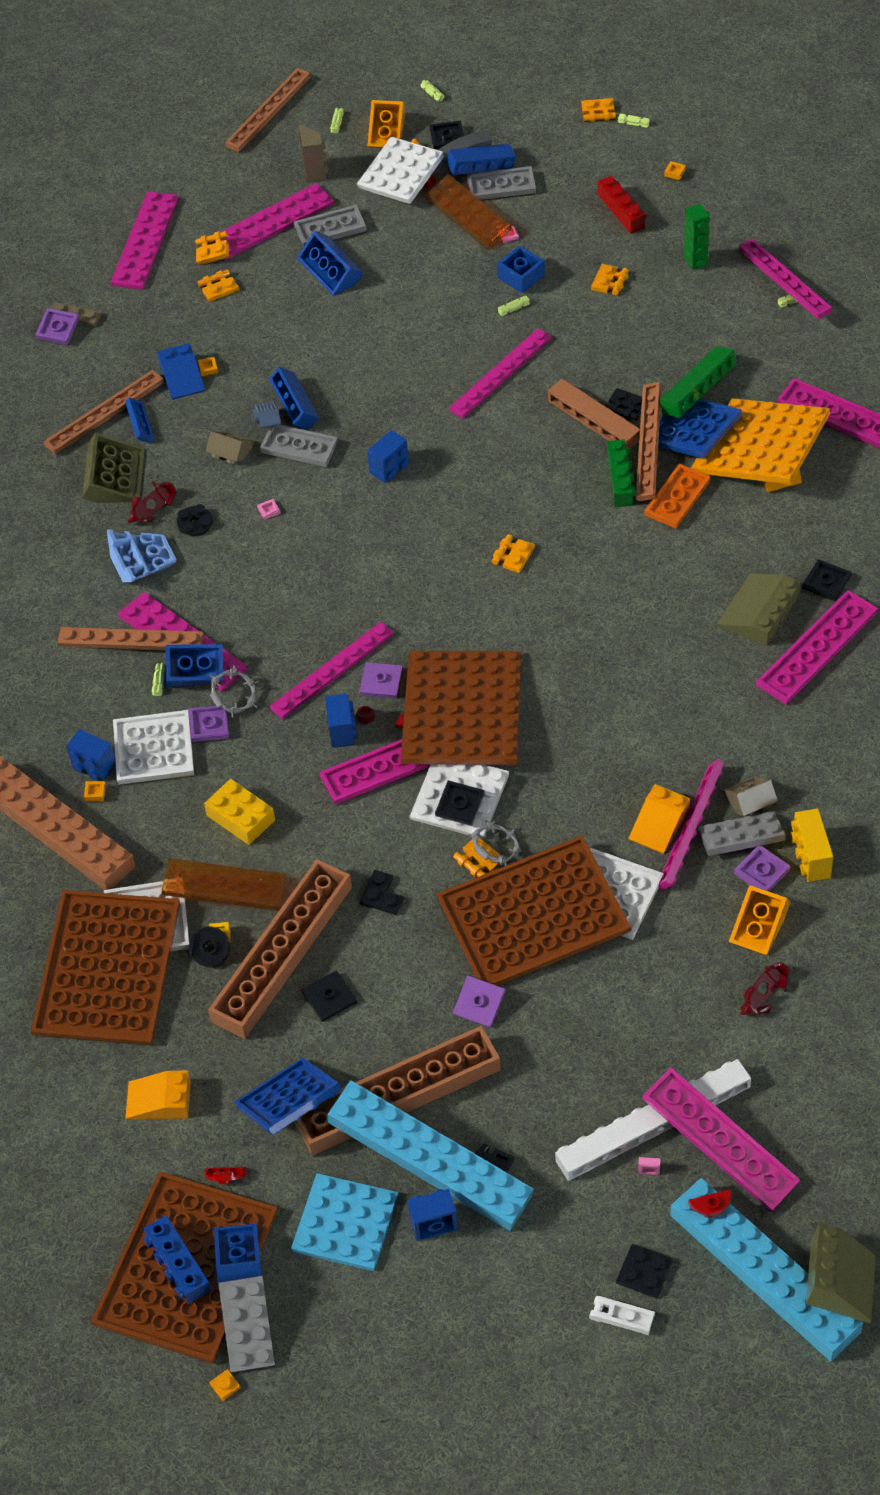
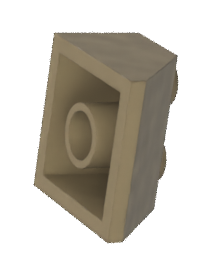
M211 431L205 452L211 453V457L218 459L223 457L227 459V462L237 464V462H243L256 441L226 431Z
M753 776L722 790L736 813L744 817L754 815L755 811L759 809L771 808L773 803L778 802L771 779L760 776Z

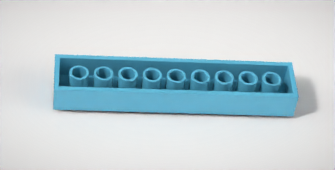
M351 1080L328 1113V1123L434 1187L442 1190L449 1189L451 1197L511 1231L532 1197V1187Z
M700 1178L671 1204L670 1216L832 1362L861 1334L863 1322L806 1304L808 1273L730 1203L725 1212L717 1217L707 1218L696 1211L694 1212L688 1204L689 1199L717 1193L706 1181Z

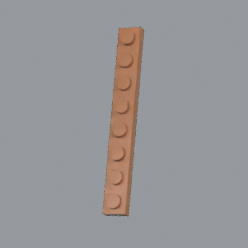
M297 68L225 142L226 147L240 152L311 78L310 73Z
M151 370L44 441L45 446L53 454H58L127 408L126 400L129 397L140 400L164 384V379L154 370Z
M660 382L643 385L636 499L638 502L655 499L660 399L662 392Z
M61 627L57 643L59 646L82 648L166 650V645L203 644L204 634L200 631Z

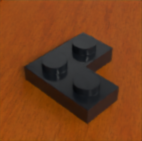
M374 870L362 894L360 904L397 915L404 901V896L387 891L393 880V875Z

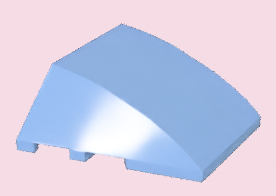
M107 529L110 557L122 582H133L176 563L177 559L164 535L151 533L134 535L130 534L129 531L114 533L113 530Z

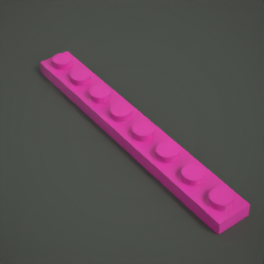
M753 238L739 245L741 253L815 318L820 319L832 313V307Z
M537 328L449 407V411L463 419L549 342L551 335Z
M380 621L272 703L270 709L283 720L394 635L393 631Z
M719 759L710 764L706 770L662 871L664 877L659 883V890L663 891L668 887L671 888L677 880L675 876L684 864L682 861L683 857L690 850L689 843L697 834L696 827L703 820L704 816L702 813L709 806L710 801L708 799L716 790L717 786L715 783L723 773L721 769L724 762Z

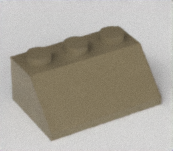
M298 125L307 183L326 180L325 174H328L327 164L324 165V162H327L326 152H323L326 149L324 139L321 140L319 132L306 126Z

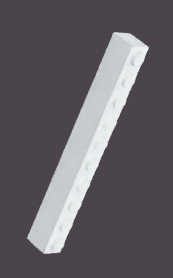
M736 1059L733 1062L724 1063L721 1068L709 1071L703 1077L691 1080L689 1083L710 1102L717 1105L750 1088L751 1077L740 1061ZM650 1105L636 1108L631 1114L615 1119L612 1124L606 1127H599L594 1133L580 1137L575 1143L559 1148L555 1152L556 1163L567 1180L570 1181L674 1126Z

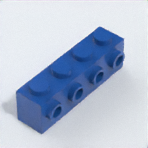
M510 144L449 149L447 164L453 175L512 169L516 155Z
M278 367L269 380L293 425L308 430L319 417L295 373Z
M167 1215L144 1227L146 1236L143 1239L149 1249L153 1247L156 1252L153 1255L159 1265L163 1264L166 1268L164 1273L169 1282H175L177 1286L175 1291L180 1299L185 1298L186 1302L190 1304L211 1291L207 1278Z

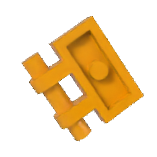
M613 98L581 101L583 121L595 122V120L609 121V119H616Z
M218 231L213 235H204L195 240L197 246L202 245V247L196 248V262L198 265L229 257V243L227 240L223 241L224 238L228 237L227 231Z
M601 264L591 285V290L608 293V290L611 289L613 295H618L619 291L621 292L623 289L624 281L628 278L629 270L623 268L622 271L618 272V267Z
M228 269L217 271L216 274L212 276L207 275L202 280L197 281L199 287L206 285V287L202 288V292L209 302L239 291V286L233 277L225 278L230 276Z
M508 534L500 542V547L494 552L491 562L494 565H498L499 561H503V568L520 573L533 552L535 544L518 539L516 543H512L513 536ZM507 549L511 550L509 555L504 554Z
M480 838L478 839V844L489 852L491 856L498 857L497 851ZM473 839L463 847L466 855L456 852L453 856L458 861L457 863L461 867H466L475 878L486 874L483 872L485 869L491 872L501 865L489 859L484 860L474 850ZM474 859L479 864L475 865L471 860Z

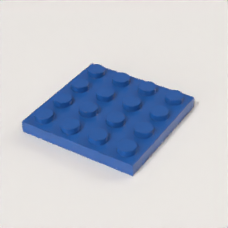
M699 399L681 418L665 415L660 420L658 447L704 459L741 417L742 411L739 408Z
M302 1057L234 1103L242 1113L273 1135L281 1132L291 1122L299 1120L303 1114L316 1109L320 1103L334 1097L342 1089L336 1080Z

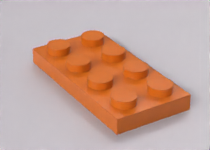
M678 464L656 494L655 499L645 509L644 516L676 529L710 483L711 476Z

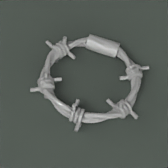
M233 665V669L226 670L216 677L210 675L213 678L211 680L212 690L210 696L217 708L220 707L231 712L232 718L233 714L240 713L251 706L257 708L254 705L256 702L254 684L258 680L254 682L247 675L240 673L235 669V665ZM228 675L232 679V676L240 675L247 681L243 685L247 684L251 688L252 695L251 698L245 697L249 699L245 707L237 708V703H235V707L231 708L224 706L223 701L215 691L216 685L221 687L219 679L222 676Z
M485 820L486 825L478 828L472 835L468 834L473 839L474 850L484 860L489 859L501 864V866L503 864L506 866L507 861L515 858L520 852H525L520 849L519 842L514 835L515 829H505L500 825L494 824L495 821L488 823ZM483 829H486L485 832L492 830L495 833L494 829L506 832V839L512 838L514 840L515 847L513 850L509 849V851H512V855L507 858L504 855L500 856L499 853L497 854L498 857L491 856L489 852L478 844L479 837L484 838V836L480 835V832Z

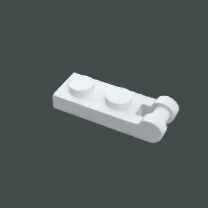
M601 1296L595 1297L593 1303L595 1307L589 1315L591 1320L649 1335L655 1316L654 1311ZM603 1308H608V1313L602 1312Z

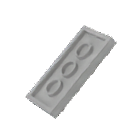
M532 166L467 174L471 201L536 193Z
M357 205L294 221V227L303 247L314 231L328 235L331 240L367 231L366 224Z
M283 425L270 426L260 447V453L327 467L338 444V437Z
M774 811L698 827L700 838L708 856L785 841V833Z
M263 1276L219 1283L230 1371L237 1372L274 1366L275 1360Z

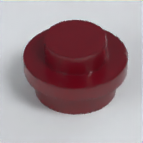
M361 706L356 712V719L362 724L371 723L375 718V712L369 706Z

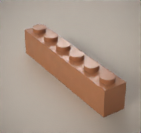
M560 379L548 389V401L608 441L625 439V444L629 446V449L639 442L640 429L636 425L617 415L610 408L603 406L596 399L591 398L584 391H580L571 383Z

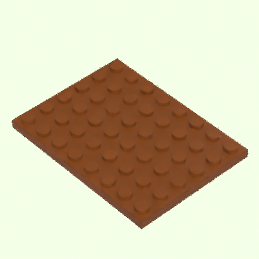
M409 651L401 764L517 765L521 651Z
M583 835L436 894L475 978L496 986L631 932V926Z
M62 890L31 1034L35 1036L152 1046L180 900Z
M159 1171L94 1313L91 1324L214 1364L226 1335L220 1290L218 1288L214 1228L257 1223L259 1252L261 1253L278 1213V1208ZM167 1215L210 1285L211 1291L190 1304L186 1302L185 1298H179L175 1291V1287H177L175 1282H169L164 1273L166 1268L163 1264L159 1265L153 1255L156 1252L153 1247L149 1249L143 1239L146 1236L144 1227Z

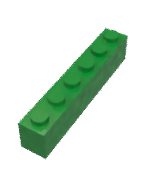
M716 346L660 399L662 414L681 418L736 365L734 349Z

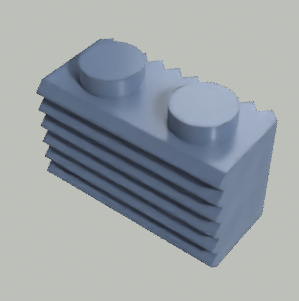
M275 401L254 405L255 409L252 410L255 424H259L260 428L281 424L279 410Z

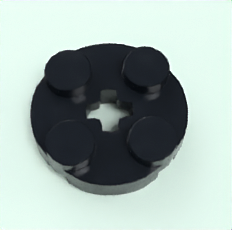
M202 504L191 506L178 512L177 526L183 534L192 537L201 536L207 533L213 524L212 514ZM193 519H196L197 523L194 524V522L191 521Z
M204 927L191 937L189 943L190 954L201 966L215 967L221 965L230 952L229 938L216 927ZM209 942H213L212 944L215 946L211 952H208V949L205 948V945H209Z

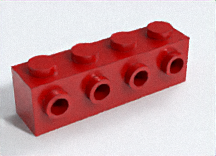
M612 175L597 181L598 196L628 232L632 234L644 229L645 212L638 207L636 201L632 200L628 192L621 187L619 181H616Z

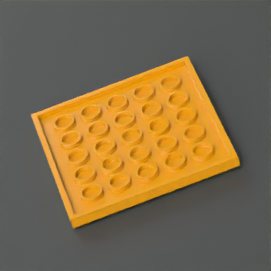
M732 398L727 406L741 409V417L704 459L696 458L691 469L706 475L792 484L830 415V409Z

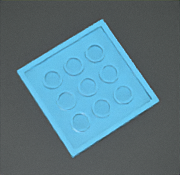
M316 1173L291 1251L375 1271L396 1205L398 1192Z

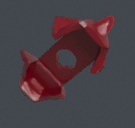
M151 481L155 487L153 492L143 500L140 497H132L131 516L127 522L133 523L137 521L143 523L153 521L154 516L150 517L166 503L169 506L172 505L177 492L175 486L171 482L156 484L154 481ZM148 499L155 501L156 506L154 509L146 507Z
M777 962L764 967V972L743 995L745 1002L740 1007L742 1010L740 1012L741 1015L770 1013L772 1005L763 1006V1004L777 986L783 991H787V979L790 974L787 965ZM760 983L767 984L765 994L759 992Z

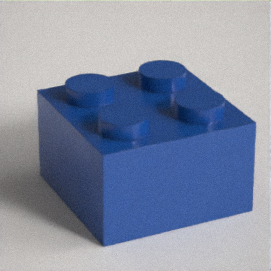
M519 245L497 263V276L506 284L524 293L545 276V261Z
M392 430L367 450L369 473L384 483L389 479H394L396 474L401 469H405L409 464L407 440Z
M348 693L325 696L332 748L354 745L357 731L353 701L348 700Z
M81 729L77 731L66 745L72 768L79 773L82 771L87 773L94 780L100 779L104 781L116 766L111 743Z
M439 1189L432 1194L418 1195L407 1200L409 1218L416 1241L458 1230L456 1209L449 1189Z

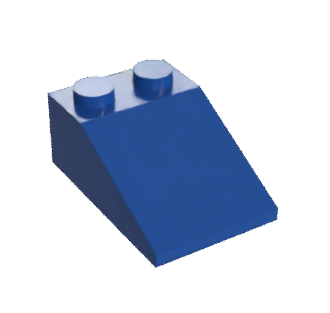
M190 343L157 351L159 365L172 400L205 391Z
M222 644L166 645V687H184L212 683L211 680L213 678L210 675L216 677L223 672Z
M257 1223L214 1228L218 1288L221 1282L262 1276Z

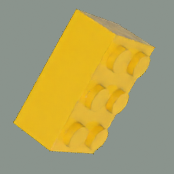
M231 778L204 803L206 815L248 845L275 821L274 810L271 806Z
M819 809L795 812L794 820L791 821L793 832H790L792 843H796L797 846L795 848L797 860L801 859L802 862L800 864L802 876H806L807 882L831 878L833 854Z

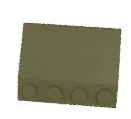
M95 432L88 444L82 498L97 503L132 502V497H140L145 448Z
M750 573L718 621L717 626L767 646L799 597L801 581L786 575Z
M820 1222L811 1239L806 1304L871 1323L876 1255L841 1228Z

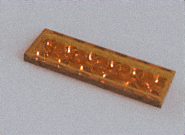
M449 174L425 195L429 202L487 250L492 248L512 229L510 224Z
M168 858L162 895L279 911L286 874Z

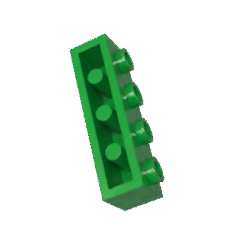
M701 203L685 208L684 258L692 270L701 269L708 265L709 221H711V216Z
M625 439L607 441V457L614 507L632 506L633 497H636L635 486L631 485L634 484L633 473L629 471L632 470L631 460L627 458L630 457L629 446H626Z

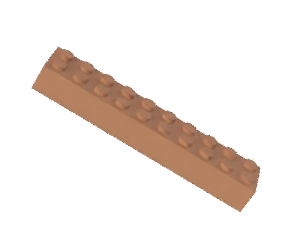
M0 756V811L104 890L112 889L135 868L131 853Z
M318 859L315 860L208 1009L211 1023L243 1039L247 1038L352 889L350 874Z
M479 1026L355 1083L408 1113L500 1071V1057L482 1026ZM346 1087L338 1091L334 1097L320 1103L316 1109L303 1114L299 1120L294 1122L311 1156L353 1138L328 1123V1113Z

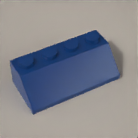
M317 231L312 233L297 257L333 296L355 285L364 273L328 235Z

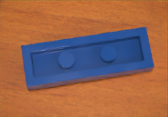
M129 397L126 400V406L136 439L150 443L154 440V436L144 404Z

